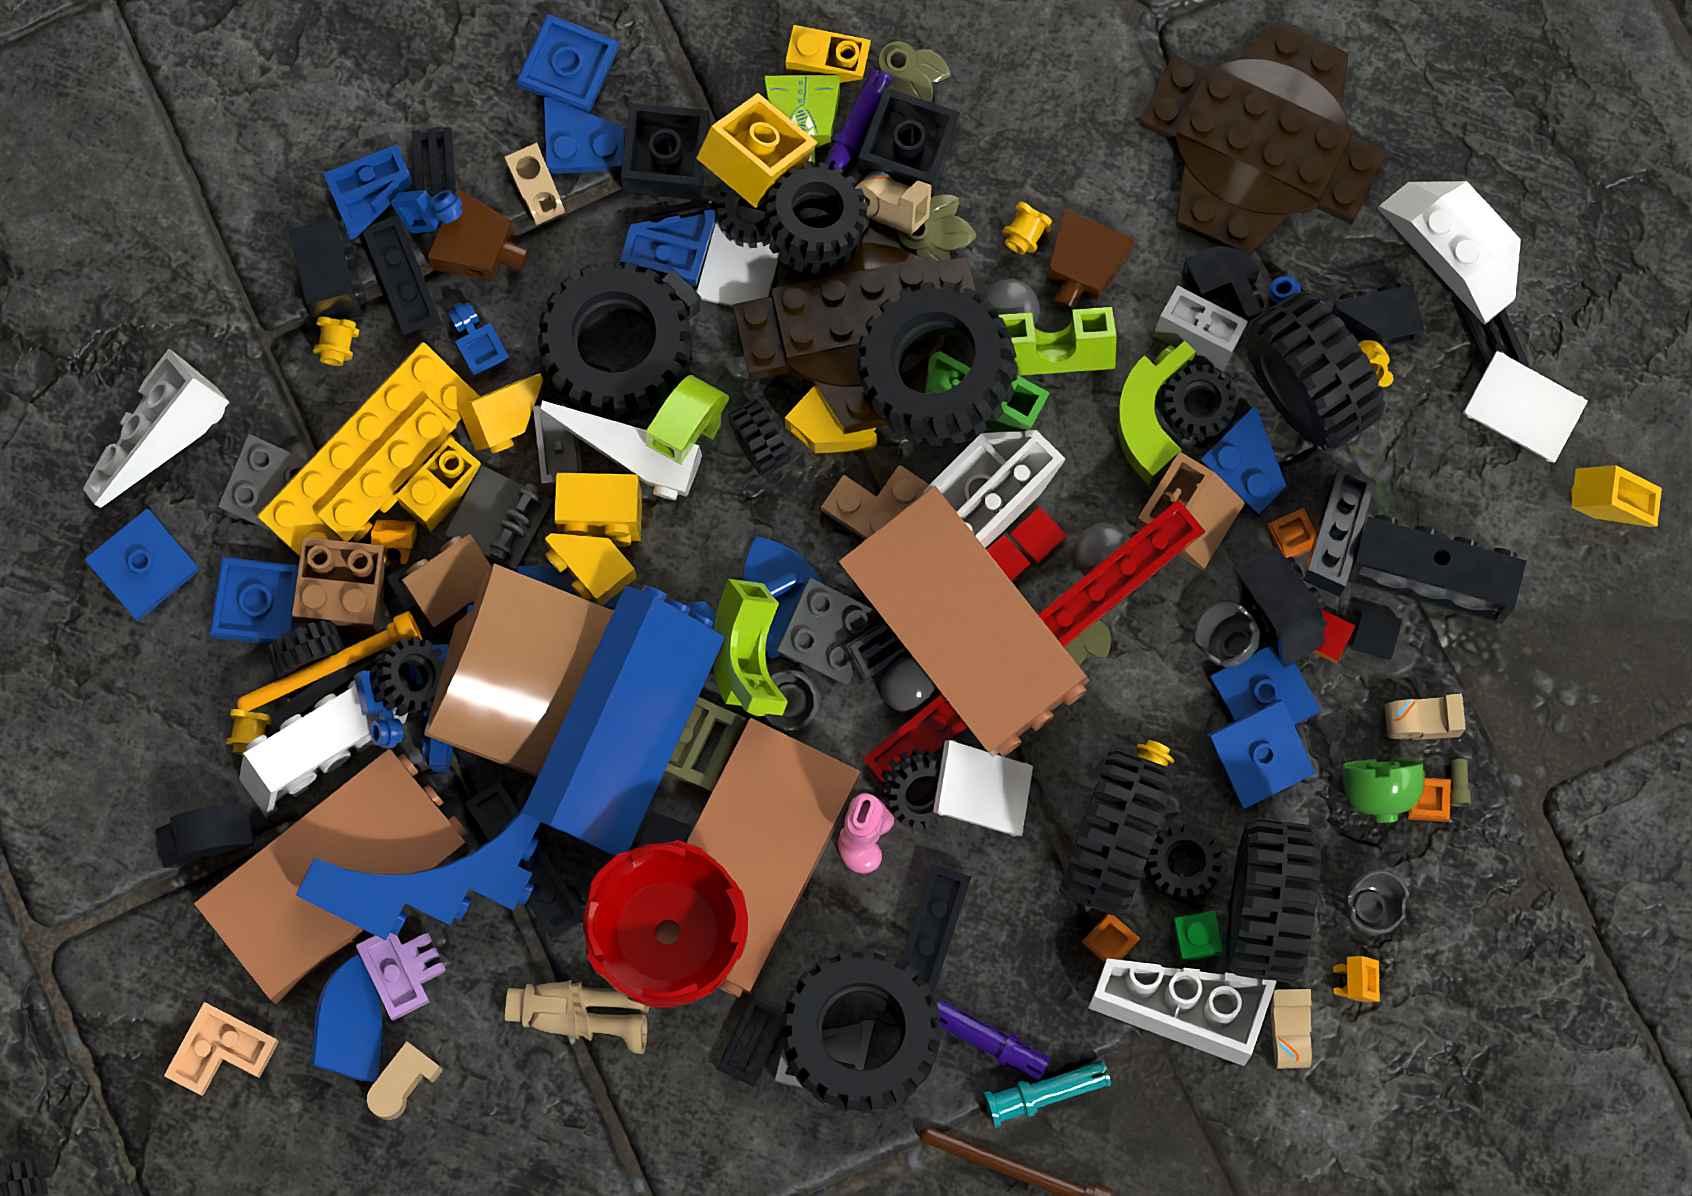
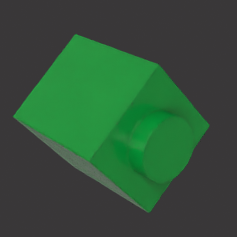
M1215 911L1173 919L1170 926L1178 965L1220 957L1223 947Z

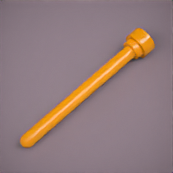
M406 611L393 617L394 622L388 624L387 630L240 697L237 701V707L239 710L249 712L381 651L402 639L407 638L408 641L416 637L422 641L418 625L410 611Z

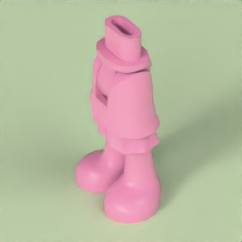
M868 793L860 794L852 799L845 816V826L840 831V836L838 837V849L841 859L848 869L860 874L871 873L879 867L882 852L876 842L879 840L880 835L890 831L894 825L895 818L885 807L886 805L882 800Z

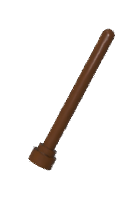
M925 1127L920 1131V1139L925 1144L1060 1196H1111L1113 1191L1112 1188L1097 1183L1096 1187L1090 1184L1087 1185V1188L930 1127Z

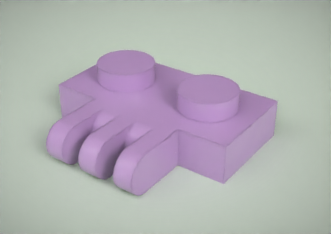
M392 933L389 934L387 940L375 935L356 945L392 1021L430 1003L421 984L446 971L443 962L435 964L428 969L425 965L439 957L436 948L421 954L418 950L432 942L429 933L423 934L403 945L398 935L396 936Z

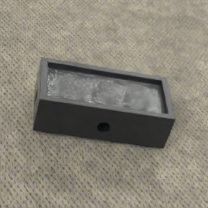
M1376 515L1375 518L1367 517L1362 528L1348 582L1502 624L1514 609L1527 560L1517 558L1518 554L1505 548H1494L1493 551L1477 547L1478 543L1465 537H1455L1454 540L1438 536V531L1425 526H1415L1414 529L1398 525L1399 521L1386 515Z

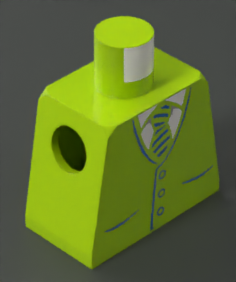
M840 75L765 76L767 101L818 143L815 148L831 147V138L834 132L840 98ZM815 149L808 163L811 162L812 167L815 165Z

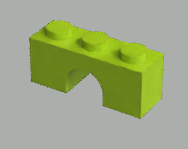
M1112 307L1072 310L1070 325L1064 330L1055 333H1045L1037 330L1034 327L1032 313L999 315L1006 324L1015 348L1018 376L1115 369L1116 330Z

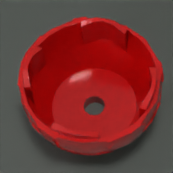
M676 840L675 842L647 844L622 854L618 853L597 873L590 884L589 896L583 915V931L587 948L585 950L586 955L596 973L601 975L617 991L627 996V999L651 1007L667 1008L696 1002L714 992L726 980L737 960H740L743 955L748 936V913L743 891L739 889L736 881L731 878L725 868L704 852L703 848ZM664 922L675 923L680 929L678 939L671 944L661 943L656 938V930L659 925Z

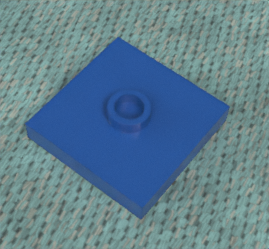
M547 14L516 81L517 87L542 97L554 98L590 114L620 47L619 41Z
M148 508L85 559L137 622L200 571L198 566Z
M222 557L210 637L270 645L273 644L272 641L276 638H283V634L294 632L295 620L292 617L299 566Z
M1269 646L1254 653L1244 663L1236 667L1225 668L1210 676V681L1232 721L1278 699L1283 700L1294 726L1321 711L1295 662L1284 668Z
M1281 699L1207 734L1237 802L1242 809L1316 774L1285 704Z

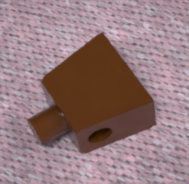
M456 190L455 194L462 201L461 208L463 213L450 223H442L428 254L431 269L485 281H494L501 264L522 271L529 255V249L511 242L515 232L512 221L464 192Z
M1066 209L1062 217L1047 280L1060 286L1054 297L1053 304L1062 310L1072 312V310L1076 309L1081 296L1093 301H1099L1130 257L1135 239Z

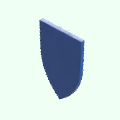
M756 536L746 558L743 581L764 583L779 603L768 631L765 648L772 661L783 655L777 652V648L808 579L812 578L822 584L823 582L814 568L801 555L781 543Z
M358 954L345 960L336 968L325 983L320 994L315 1015L310 1065L374 1084L379 1076L383 1029L382 1011L376 987Z

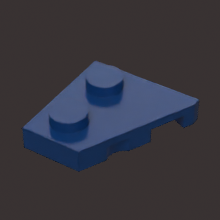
M544 97L546 166L550 174L622 171L625 147L624 128L554 98Z
M397 144L323 173L345 227L348 230L350 239H354L361 234L391 204L390 202L399 192H403L413 183Z
M710 209L705 210L702 215L680 218V215L664 218L657 223L647 221L631 224L620 258V266L625 267L626 262L638 264L639 271L646 272V270L650 269L661 277H665L674 270L685 282L697 286L716 222L717 211Z
M1254 407L1200 460V464L1214 471L1245 502L1244 506L1257 518L1287 487L1259 412Z

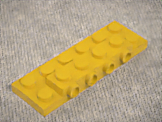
M421 342L256 517L299 558L303 537L345 542L352 538L355 542H358L373 526L368 520L378 509L385 513L398 501L396 490L406 480L409 482L425 465L423 462L433 451L437 452L450 437L455 440L451 432L462 419L457 406L480 396L429 346Z

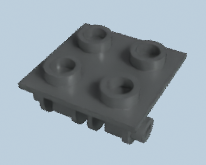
M247 434L217 507L225 510L223 514L230 518L238 520L240 517L271 531L256 517L257 514L308 461L258 437Z
M482 465L444 535L450 539L457 536L463 539L468 534H471L485 556L516 571L553 500L540 494L541 490L532 484L527 483L523 486Z
M809 578L777 648V652L783 654L782 658L794 664L798 661L848 686L856 667L851 666L848 660L850 656L848 653H844L841 645L875 624L879 612ZM866 643L857 648L859 652L864 650Z

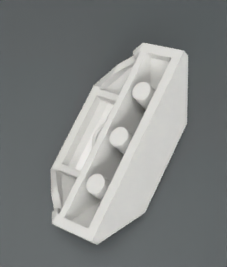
M1467 181L1408 182L1378 207V210L1484 325L1514 301L1521 239Z
M1037 430L981 433L924 490V494L936 486L986 549L1041 495L1065 461V458Z

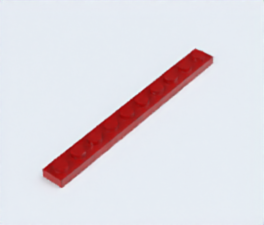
M1178 499L1039 613L1038 616L1061 645L1066 648L1201 537L1205 530ZM941 694L865 756L863 760L881 782H886L881 774L883 769L891 772L893 768L888 762L892 758L899 763L902 761L900 753L906 751L912 757V749L918 748L923 753L925 750H929L936 754L944 748L945 741L954 740L968 726L944 695Z

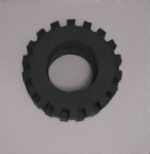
M810 162L803 163L799 171L795 167L788 169L786 177L780 175L776 179L774 188L770 189L763 224L765 225V240H770L769 249L773 254L781 253L779 261L785 265L792 262L795 264L794 270L801 272L803 267L811 268V273H820L822 267H825L830 272L836 269L837 262H840L842 265L850 261L851 254L857 252L864 231L867 203H864L865 194L862 188L855 189L857 181L852 176L845 178L843 177L844 170L838 167L834 171L829 170L826 163L819 162L818 168H813ZM805 208H817L830 214L836 223L825 228H813L800 222L795 213Z

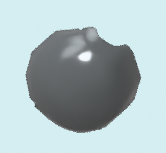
M1015 278L997 280L985 289L981 297V301L989 300L996 308L998 315L1032 313L1034 326L1040 316V304L1036 293L1027 283Z
M1096 523L1083 530L1073 546L1074 562L1078 570L1082 572L1083 576H1086L1131 539L1123 528L1110 523Z
M1218 602L1207 607L1197 619L1194 633L1195 641L1207 658L1217 666H1223L1224 668L1236 667L1249 660L1259 647L1260 629L1253 616L1238 603Z
M912 654L901 656L884 668L879 679L880 693L883 701L898 713L907 716L918 714L942 694Z
M785 670L771 675L770 678L788 703L782 716L765 714L766 721L782 731L800 730L812 723L820 710L821 697L815 681L807 674L797 670Z
M1386 870L1367 872L1355 879L1346 892V917L1349 918V923L1356 930L1368 935L1389 933L1406 917L1405 907L1409 891L1398 875Z

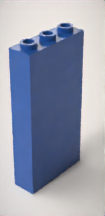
M627 585L625 586L522 813L612 856L629 851L725 639V636L711 629L713 621L693 612L689 616L691 608L672 599H668L665 602L667 594L648 585H644L642 591Z

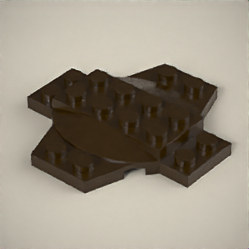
M1277 21L1235 61L1217 66L1210 65L1206 69L1173 54L1140 119L1139 126L1173 141L1177 155L1181 157L1184 163L1176 226L1220 247L1238 249L1251 256L1291 214L1300 212L1305 214L1314 209H1319L1353 225L1387 153L1352 137L1353 131L1350 130L1349 123L1342 110L1349 53L1281 21Z
M830 214L799 220L813 228H825L836 223ZM866 216L859 248L855 254H851L850 261L842 265L840 262H837V267L833 271L828 272L825 267H822L820 273H811V268L803 267L802 272L794 270L795 264L790 262L788 274L776 288H771V297L733 304L749 381L790 373L800 381L804 378L813 382L818 390L819 397L844 434L887 426L884 419H880L871 406L860 383L862 379L857 371V359L861 357L858 350L859 339L863 335L868 336L865 325L870 316L874 315L878 318L882 314L879 306L887 299H890L892 303L900 299L899 291L910 287L911 292L921 290V283L933 282L936 289H942L943 283L949 282L957 284L961 293L966 288L975 291L967 257L929 264L928 257L920 258L903 250L887 225ZM937 335L929 337L914 346L902 364L901 378L904 384L914 391L926 393L930 357L935 352L941 350L946 340L960 337Z

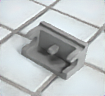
M1177 285L1160 315L1153 337L1175 348L1183 341H1186L1196 351L1195 358L1224 372L1249 321Z
M561 404V405H560V406H563V407L570 408V405H568V404ZM541 405L533 406L541 482L545 494L556 493V473H583L579 438L544 415L540 409Z

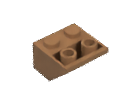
M1179 451L1139 515L1134 530L1137 532L1142 530L1179 499L1203 527L1205 533L1178 556L1204 571L1245 502L1214 471Z
M468 534L463 539L460 536L452 538L441 547L440 551L442 553L429 562L427 559L418 561L407 570L406 574L408 576L402 579L409 598L416 605V608L436 636L460 621V617L467 615V605H474L482 574L491 567L471 534Z
M303 537L292 617L299 627H306L307 624L313 622L316 625L320 621H332L335 623L338 631L377 634L380 627L384 598V546Z

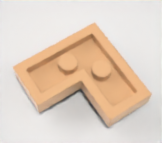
M899 465L878 496H875L843 475L821 506V511L866 540L920 498L929 484Z
M204 1002L164 1076L203 1096L222 1060L260 1078L279 1041Z

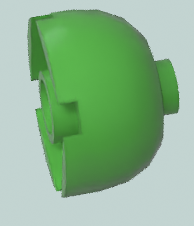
M1391 758V762H1376L1377 759H1368L1343 764L1342 782L1347 799L1361 813L1372 814L1373 822L1387 823L1398 821V814L1411 810L1419 802L1424 792L1425 771L1423 770V761Z

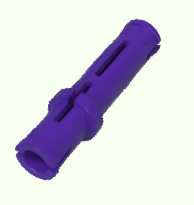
M870 69L869 75L839 133L834 132L831 138L833 145L823 162L828 164L827 169L834 171L838 167L845 172L853 155L859 154L862 148L859 143L877 110L883 91L893 81L889 75L884 72L879 75V70Z
M941 999L937 1005L940 1012L941 1028L998 1058L997 1063L1003 1066L1008 1063L1038 1081L1041 1079L1047 1064L1051 1060L1050 1056H1046L1018 1041L1020 1037L1013 1033L1009 1036L945 1002V1000Z

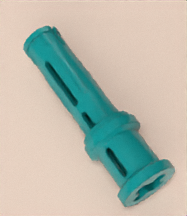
M1101 1060L1098 1063L1033 1084L1021 1080L1016 1082V1087L998 1093L983 1092L985 1107L993 1128L1000 1127L1002 1121L1025 1114L1028 1118L1032 1117L1034 1113H1037V1108L1102 1087L1111 1086L1109 1074L1092 1078V1076L1105 1073L1107 1067L1104 1061Z

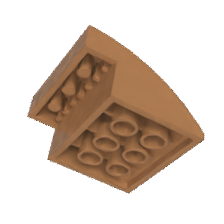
M493 564L482 574L473 610L455 624L424 735L538 778L614 611Z

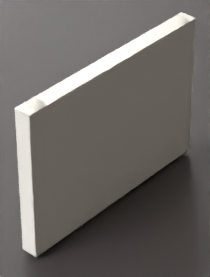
M739 205L737 207L739 217L746 222H758L765 217L764 211ZM717 219L696 292L701 296V300L733 307V304L769 297L780 252L773 254L769 249V244L763 246L762 242L757 243V248H750V243L745 242L743 247L738 246L736 239L733 238L729 241L726 238L725 231L721 232Z
M1496 351L1463 414L1541 456L1547 462L1555 463L1588 401L1582 396L1574 394L1509 358L1503 352Z
M955 740L945 741L933 812L938 813L940 816L945 815L1010 834L1012 837L1022 836L1033 766L1026 762L1022 763L999 755L992 757L986 751L957 743Z

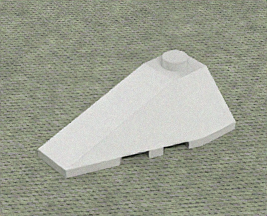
M170 349L167 350L138 390L144 396L134 414L126 412L120 424L123 428L117 444H110L106 447L83 487L92 502L99 508L106 505L205 434L211 425L221 419L225 407L229 403L215 385Z
M542 401L540 409L544 415L630 474H637L639 480L648 486L654 487L653 494L671 500H676L678 494L687 497L702 458L699 445H693L682 465L646 446L647 430Z

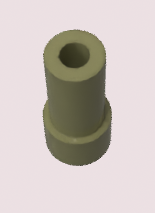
M1451 760L1452 790L1450 791V805L1454 807L1470 806L1471 793L1468 789L1467 760Z

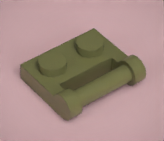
M698 697L664 772L708 794H712L732 750L749 720ZM715 721L726 725L704 774L693 770Z

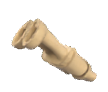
M572 980L536 985L535 990L532 984H527L525 989L508 988L505 1021L522 1022L523 1027L529 1028L531 1025V1027L540 1031L568 1035L578 1040L581 1035L591 1041L593 1033L616 1035L624 1039L630 1051L644 1054L648 1031L645 1015L588 1013L586 1008L588 1006L616 1007L647 1013L650 1006L627 999V996L615 988L583 987L582 982L573 984Z

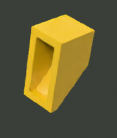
M541 373L525 377L457 406L475 451L490 448L491 453L494 454L514 445L512 438L524 433L533 406L543 383Z
M1617 465L1579 468L1575 470L1574 485L1571 490V508L1594 519L1657 527L1662 488Z

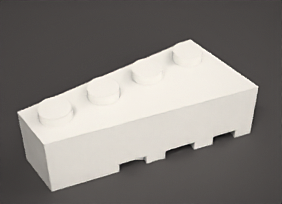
M355 680L349 684V690L337 697L335 694L324 697L314 706L315 710L304 717L297 714L289 718L280 726L281 731L269 738L266 735H262L245 747L246 752L243 754L239 780L266 818L278 810L275 805L277 800L288 793L293 794L296 798L309 789L308 785L315 780L318 772L322 770L324 773L331 774L341 767L350 758L351 754L349 751L355 747L358 752H363L374 744L370 735V727L373 721H377L378 715H362ZM392 712L393 718H398L402 724L405 723L407 714L401 717Z
M1107 958L1088 1008L1245 1066L1252 1055L1277 981L1236 976L1234 973L1200 972V969L1185 967L1183 969L1165 968L1158 964Z

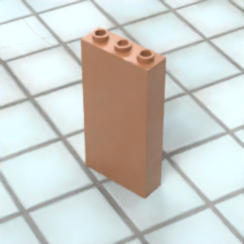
M936 486L932 487L839 561L992 757L998 753L1004 757L1022 743L1019 736L1031 727L1034 731L1041 729L1054 718L1052 710L1063 702L1067 706L1071 705L1086 693L1087 690L1084 685L1089 682L1087 676Z
M753 718L749 719L687 841L688 844L703 848L704 852L722 865L731 878L736 881L745 897L748 913L747 942L740 960H737L726 980L718 987L737 998L740 997L742 992L749 996L752 995L861 775V771ZM664 922L656 930V938L663 944L674 943L680 935L679 927L673 922Z
M389 748L194 903L269 999L275 1004L366 932V930L295 895L314 857L350 870L373 874H403L443 866L456 860L469 850L467 843L464 841V838L469 833L454 815L448 820L438 809L443 804V801L429 784L423 789L413 778L418 771L404 753L396 757Z

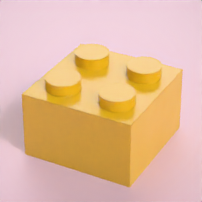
M757 93L711 126L696 159L752 206L757 208L768 200L770 189L774 188L775 181L780 175L786 177L788 169L795 167L799 171L803 163H808L818 142Z
M556 473L555 523L559 534L609 538L616 547H626L631 545V541H641L642 491L637 474Z

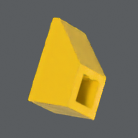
M793 25L785 61L786 75H840V83L862 80L871 40Z
M815 385L785 417V428L814 453L872 450L877 445V434L874 432L876 428L844 434L819 397Z
M450 437L396 494L401 508L431 533L458 504L480 468L481 463Z
M553 533L545 538L547 548L549 549L545 556L559 573L566 569L575 581L571 586L580 598L588 601L592 600L594 603L603 606L624 589L626 585H629L637 578L635 568L609 538Z

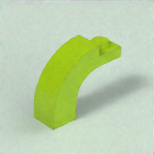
M1183 341L1176 349L1170 345L1163 350L1154 361L1157 366L1144 355L1131 370L1122 390L1117 413L1119 441L1130 465L1149 486L1169 469L1179 451H1182L1159 425L1155 415L1154 402L1158 394L1168 385L1171 378L1174 379L1178 371L1181 369L1185 370L1193 363L1196 351L1186 341Z
M693 375L687 376L673 390L646 431V446L682 465L701 434L713 440L721 426V412L728 403L729 396Z
M728 579L718 606L714 630L725 636L713 663L719 692L726 704L743 706V709L752 715L764 716L765 714L782 716L788 701L770 678L765 658L768 631L779 603L764 583Z

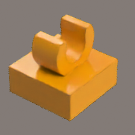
M376 520L371 531V544L384 546V563L388 555L387 550L390 548L399 550L401 564L407 563L410 549H412L417 537V521Z
M1364 956L1347 957V965L1338 964L1333 967V972L1347 974V985L1343 988H1333L1334 994L1363 1003L1380 1002L1378 960Z

